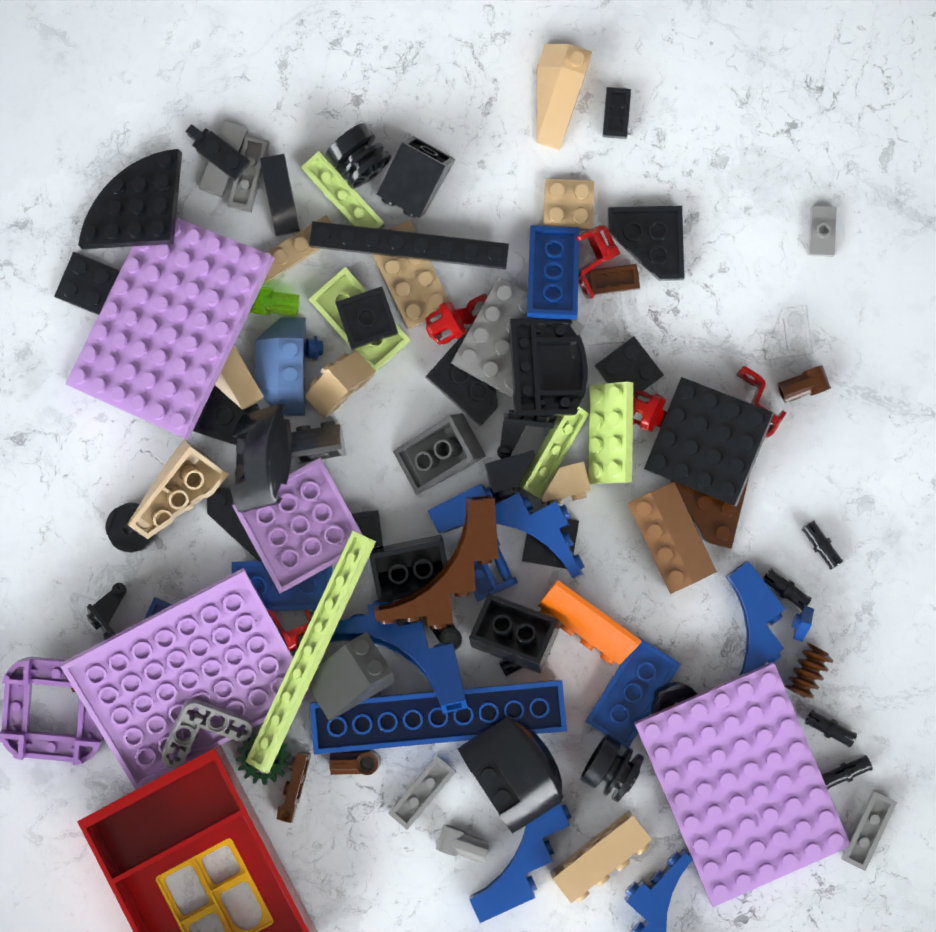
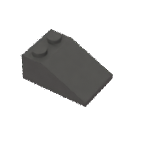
M463 413L448 416L393 451L416 495L486 457Z
M335 421L320 423L321 427L311 429L310 425L296 427V432H291V458L297 464L312 462L320 457L323 460L345 456L346 450L341 425H335Z
M365 632L342 646L317 668L308 688L330 722L392 685L395 681L389 665L368 633Z

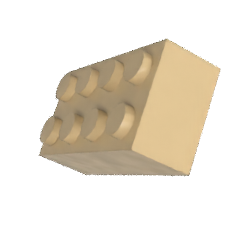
M628 810L550 872L551 877L570 903H573L575 900L579 903L590 894L588 892L590 888L594 885L599 887L610 878L608 874L613 870L617 869L620 871L630 863L629 858L635 853L640 855L650 847L649 842L652 839Z

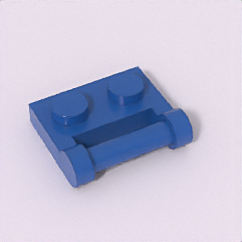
M499 540V559H494L504 582L497 585L488 564H477V561H474L476 591L473 593L477 602L485 599L488 593L494 595L518 584L516 577L512 576L501 553Z

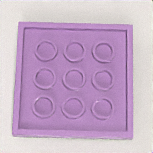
M321 457L289 474L287 485L281 484L276 496L282 498L280 504L243 513L237 511L235 504L232 505L279 594L338 563L352 531L363 535Z

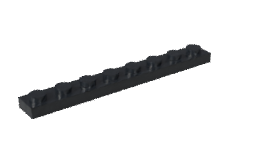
M312 221L309 243L311 248L506 270L509 249V243Z

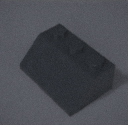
M442 535L372 549L369 558L378 603L410 596L427 585L442 571L447 563Z

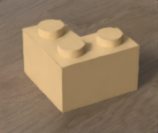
M357 350L350 355L344 353L336 360L335 364L330 362L321 370L322 376H318L309 384L311 389L304 397L323 418H326L339 409L351 394L365 386L376 371Z

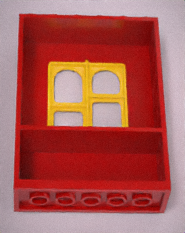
M221 745L77 821L133 932H191L190 925L211 913L218 915L225 932H317ZM228 846L240 866V871L226 880L215 884L207 873L202 859L219 848ZM186 866H192L209 898V902L195 911L183 915L165 879ZM242 882L249 884L262 911L259 924L251 929L237 927L221 900L223 892Z

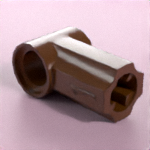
M823 365L806 370L799 376L777 383L784 403L797 400L809 394L813 396L831 389Z
M372 750L330 753V775H371L380 766V756ZM370 756L373 758L375 764L372 769H367L363 766V757Z

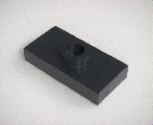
M606 88L602 137L627 139L631 89Z

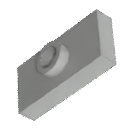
M811 206L808 256L833 257L835 255L837 207Z

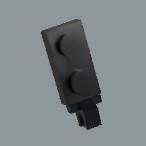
M192 124L185 131L195 141L192 146L196 151L232 180L236 181L250 164L246 157L212 131L205 128L201 132Z

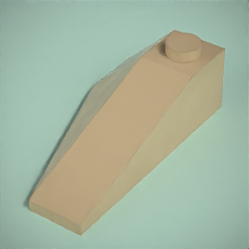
M571 44L544 45L537 65L538 144L560 151L591 61L592 51Z
M234 344L215 386L237 406L245 410L264 399V396Z
M184 439L168 459L127 525L149 539L171 524L173 519L185 511H190L194 508L195 504L204 498L207 499L213 495L229 474L205 453Z

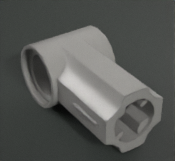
M444 824L436 850L448 855H459L483 863L490 842L465 834V831Z

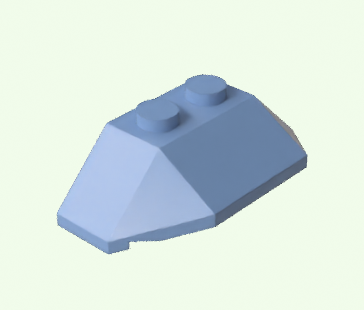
M281 317L255 340V382L270 406L277 404L285 405L286 409L281 410L283 416H305L306 317Z

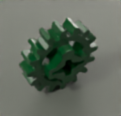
M252 732L251 740L242 741L245 746L237 747V751L242 753L241 756L235 758L236 761H242V765L238 770L245 769L246 774L244 778L253 776L254 784L259 779H262L263 785H266L268 778L276 782V774L280 776L285 774L282 767L290 766V763L285 761V758L290 757L291 753L284 750L289 745L288 743L281 745L279 750L280 761L278 763V761L274 760L270 769L272 772L266 774L258 773L257 768L245 762L247 752H250L257 737Z

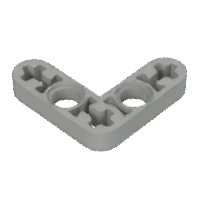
M195 698L189 699L183 704L163 747L162 760L165 766L169 768L180 767L184 763L200 728L235 741H245L252 735L251 721L243 715ZM194 707H198L199 713H195L193 716H190L189 710H193ZM218 714L222 715L225 719L221 725H213L210 722L211 717ZM241 724H244L245 730H241L240 733H237L236 727H240ZM181 728H187L191 731V735L186 739L179 738L176 733ZM175 744L179 745L178 757H174L171 760L169 759V754H173L176 748Z

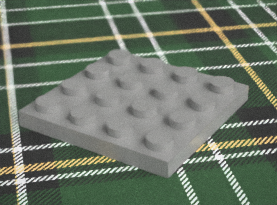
M498 277L451 362L454 366L513 398L511 348H509L510 319L527 318L528 293ZM570 319L573 322L570 326L578 336L585 325Z

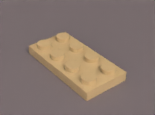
M411 220L389 229L416 233ZM373 255L408 330L426 322L425 318L433 311L438 310L440 304L450 302L430 261Z

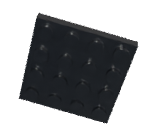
M681 377L644 469L737 507L775 413Z

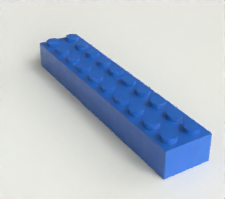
M562 680L463 688L468 708L444 714L434 691L370 697L330 722L319 704L312 702L310 703L313 752L315 755L467 741L508 715L514 717V721L524 726L527 725L536 734L567 731Z

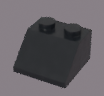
M534 450L485 464V471L494 496L498 495L499 499L513 495V490L518 488L534 459Z

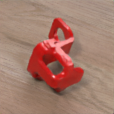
M604 225L596 226L576 236L577 241L587 238L596 258L581 268L578 274V283L586 299L594 298V294L584 275L602 262L608 261L620 254L609 230ZM601 230H603L609 245H606L600 232Z
M482 294L470 300L466 308L455 309L451 301L440 304L438 310L433 311L425 318V329L429 337L439 345H445L454 338L462 337L467 333L464 326L472 324L477 316L472 314L475 305L478 302L484 303L488 295ZM439 314H442L441 318L437 319L436 321H430V319L436 317ZM449 329L452 334L440 340L442 338L441 332Z
M743 366L736 375L748 384L757 387L751 404L764 408L759 404V400L766 382L759 374ZM784 410L778 416L774 414L771 421L772 425L770 424L766 438L772 436L786 415Z
M636 391L633 394V416L638 412L642 414V419L639 421L633 418V425L636 424L641 429L650 432L653 431L655 425L660 429L667 413L663 409L666 399L657 393L650 395L644 391ZM640 395L642 397L650 399V401L645 402L643 400L638 399V396Z
M269 609L268 612L282 634L289 651L297 650L299 647L298 637L305 634L312 619L309 610H304L308 623L285 632L275 613Z

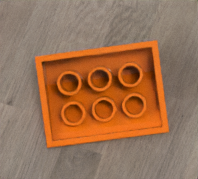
M559 580L552 584L537 605L541 608L539 612L559 619V622L562 623L560 629L570 636L573 633L582 638L580 643L592 651L595 647L602 652L600 658L611 666L614 662L620 665L642 642V640Z

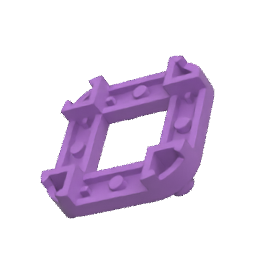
M26 657L13 664L4 675L2 683L5 684L0 743L2 742L6 750L14 755L13 758L19 760L34 758L73 762V765H80L93 758L100 750L104 737L80 699L77 735L29 731L32 684L73 688L61 668V663L66 660Z

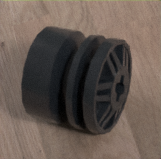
M365 123L356 125L345 132L325 153L326 158L335 169L345 167L341 176L344 180L349 179L347 183L351 189H356L374 179L391 160V155L388 151H383L384 147L381 143L371 146L375 140V135Z
M606 734L587 762L580 780L592 788H596L602 780L605 781L603 794L607 796L615 788L611 799L619 802L629 792L638 778L644 756L638 753L630 762L633 749L628 748L620 756L618 753L621 742Z

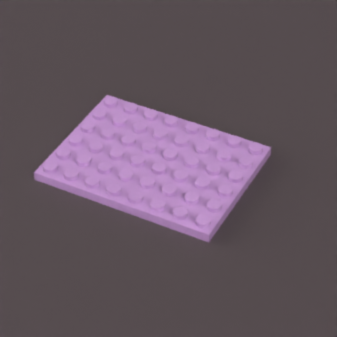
M176 217L174 244L131 247L100 315H98L69 375L66 385L189 440L275 258L267 253Z
M242 568L61 663V668L136 790L176 769L165 766L162 760V750L180 710L187 700L199 699L243 715L251 721V726L254 728L264 722L294 656L289 651L285 640L248 574ZM309 688L302 702L313 697ZM194 707L193 710H189L190 716H193L195 713H199L198 707ZM217 714L211 717L210 722L213 725H221L225 718ZM241 724L240 727H236L237 733H240L241 730H245L244 724ZM181 728L177 731L176 735L181 739H186L191 735V731L187 728ZM200 728L182 765L231 739ZM175 744L176 748L173 754H169V759L171 760L174 757H178L179 745Z
M770 662L634 722L713 907L848 847V837L774 662Z

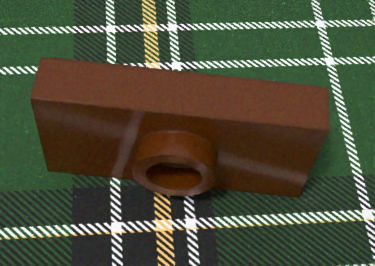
M637 264L594 269L588 272L589 285L594 296L640 289Z

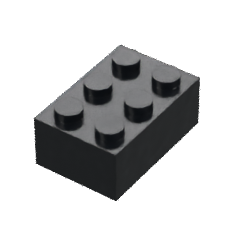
M488 593L469 636L472 648L541 674L560 629L559 619Z

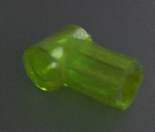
M261 287L250 312L259 315H271L273 313L297 317L300 295L275 292L273 289Z

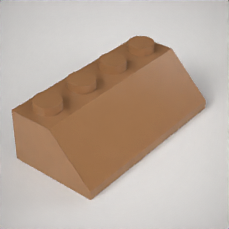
M675 482L628 502L670 594L717 572Z

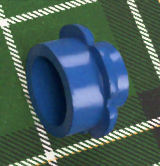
M314 336V338L306 339V357L317 360L319 356L323 355V342L318 341V337Z

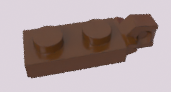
M299 752L297 756L292 757L289 767L292 775L290 781L285 783L283 795L286 798L285 802L278 806L277 820L288 823L293 822L311 758L309 753Z

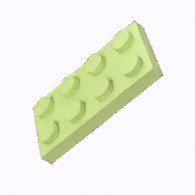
M344 267L308 300L350 346L335 302L358 295L367 290ZM396 324L398 335L354 349L353 351L357 350L377 372L409 344L411 340Z
M633 382L590 385L589 484L632 483Z

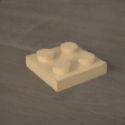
M545 179L543 226L579 227L580 231L592 229L594 181Z

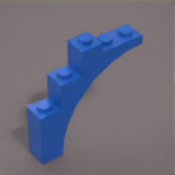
M479 484L428 510L437 532L444 534L463 527L466 497L491 495L495 498L490 487L485 488L484 485ZM519 492L495 504L496 524L516 528L534 536L555 553L573 579L584 575L581 570L585 568L579 554L574 556L570 546L574 545L567 531L562 532V529L570 526L568 519L571 518L565 504L561 506L556 501L531 514L530 510L533 509V506L528 496L523 497Z
M749 561L744 562L726 576L741 605L746 627V652L739 676L757 669L767 662H775L782 656L780 652L785 649L766 625L768 622L770 625H773L783 617L781 612L785 610V607Z
M378 600L374 601L373 604L367 605L369 614H355L349 619L339 620L329 643L352 641L367 632L374 644L402 655L419 669L428 679L436 693L443 714L468 708L453 643H439L429 649L422 621L405 622L403 626H398L397 619H395V623L381 624L380 621H376L374 618L373 606L393 602L378 603Z
M558 804L527 824L519 847L503 872L486 887L469 896L479 923L535 898L533 891L538 889L532 876L527 877L526 874L553 862L550 856L555 854L549 839L544 841L543 838L570 826L568 819L572 817L566 804Z
M683 849L680 853L675 851L667 860L669 865L663 871L658 870L649 880L651 884L649 886L640 880L638 884L633 882L625 891L627 894L624 898L625 901L645 919L643 923L639 921L630 932H666L667 912L672 893L680 876L693 860Z

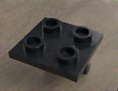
M509 410V414L504 413L501 443L497 449L498 456L501 459L511 456L526 426L553 429V419H550L549 416H516L515 410Z
M122 583L114 584L112 590L93 606L91 604L86 606L88 611L86 615L87 620L96 630L99 628L103 630L104 640L116 635L108 624L127 593L126 586Z

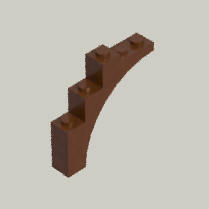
M491 495L466 497L465 520L461 537L453 555L442 571L427 585L412 595L393 603L373 606L376 621H380L381 624H392L396 622L395 619H406L408 622H414L424 617L427 626H431L432 629H443L447 627L446 624H453L451 594L454 593L456 597L468 596L469 592L476 591L474 561H477V564H490L492 559H499L495 498Z

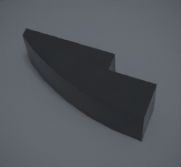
M279 154L260 158L275 235L300 232L285 155Z

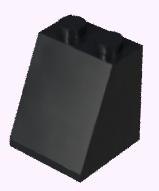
M412 136L401 143L376 195L382 197L381 200L389 206L396 205L402 208L405 215L411 218H420L426 213L456 159Z

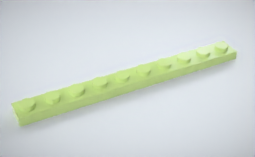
M352 531L245 761L261 772L269 773L376 541L355 531Z

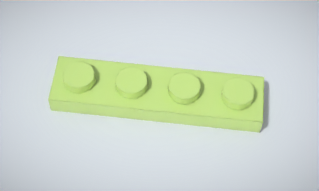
M319 151L301 166V170L352 226L381 229L385 225L381 218L354 189L350 188L347 181L342 178L339 172Z
M581 407L577 408L579 410L576 415L558 416L556 418L553 429L551 428L518 485L538 499H541L589 415Z

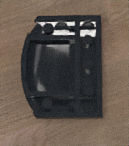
M510 319L509 348H511L513 378L512 397L516 416H570L577 414L579 410L577 408L586 392L588 365L580 334L577 336L570 326L573 324L570 319Z
M277 404L244 414L235 427L232 437L237 438L235 484L230 485L236 509L240 513L280 504L282 500L281 497L276 496L281 484L287 485L292 456L289 419H284L281 410L286 409L284 404Z
M508 715L458 747L457 750L499 813L500 818L513 834L563 802L564 794L562 795V779L558 766L548 747L531 728L514 721V717Z

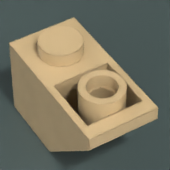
M584 461L560 467L543 494L541 503L550 505L557 501L563 504L562 499L572 497V501L586 498V493L590 492L591 488Z

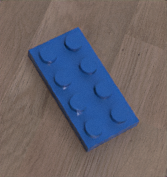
M530 225L527 318L577 320L579 241L576 240V236L579 235V227Z
M262 561L232 562V573L244 568L267 610L270 609L272 611L316 610L332 576V566L279 594Z
M640 637L637 638L642 640V642L620 664L585 720L586 723L603 734H608L621 742V745L627 749L638 734L634 722L650 715L655 691L670 683L681 665Z

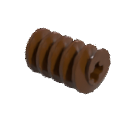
M807 642V645L812 650L803 649L802 653L807 659L799 658L797 660L802 668H793L797 677L789 676L788 680L793 685H784V687L803 698H814L815 695L810 689H819L815 680H824V677L819 672H828L829 669L824 663H833L834 660L827 652Z

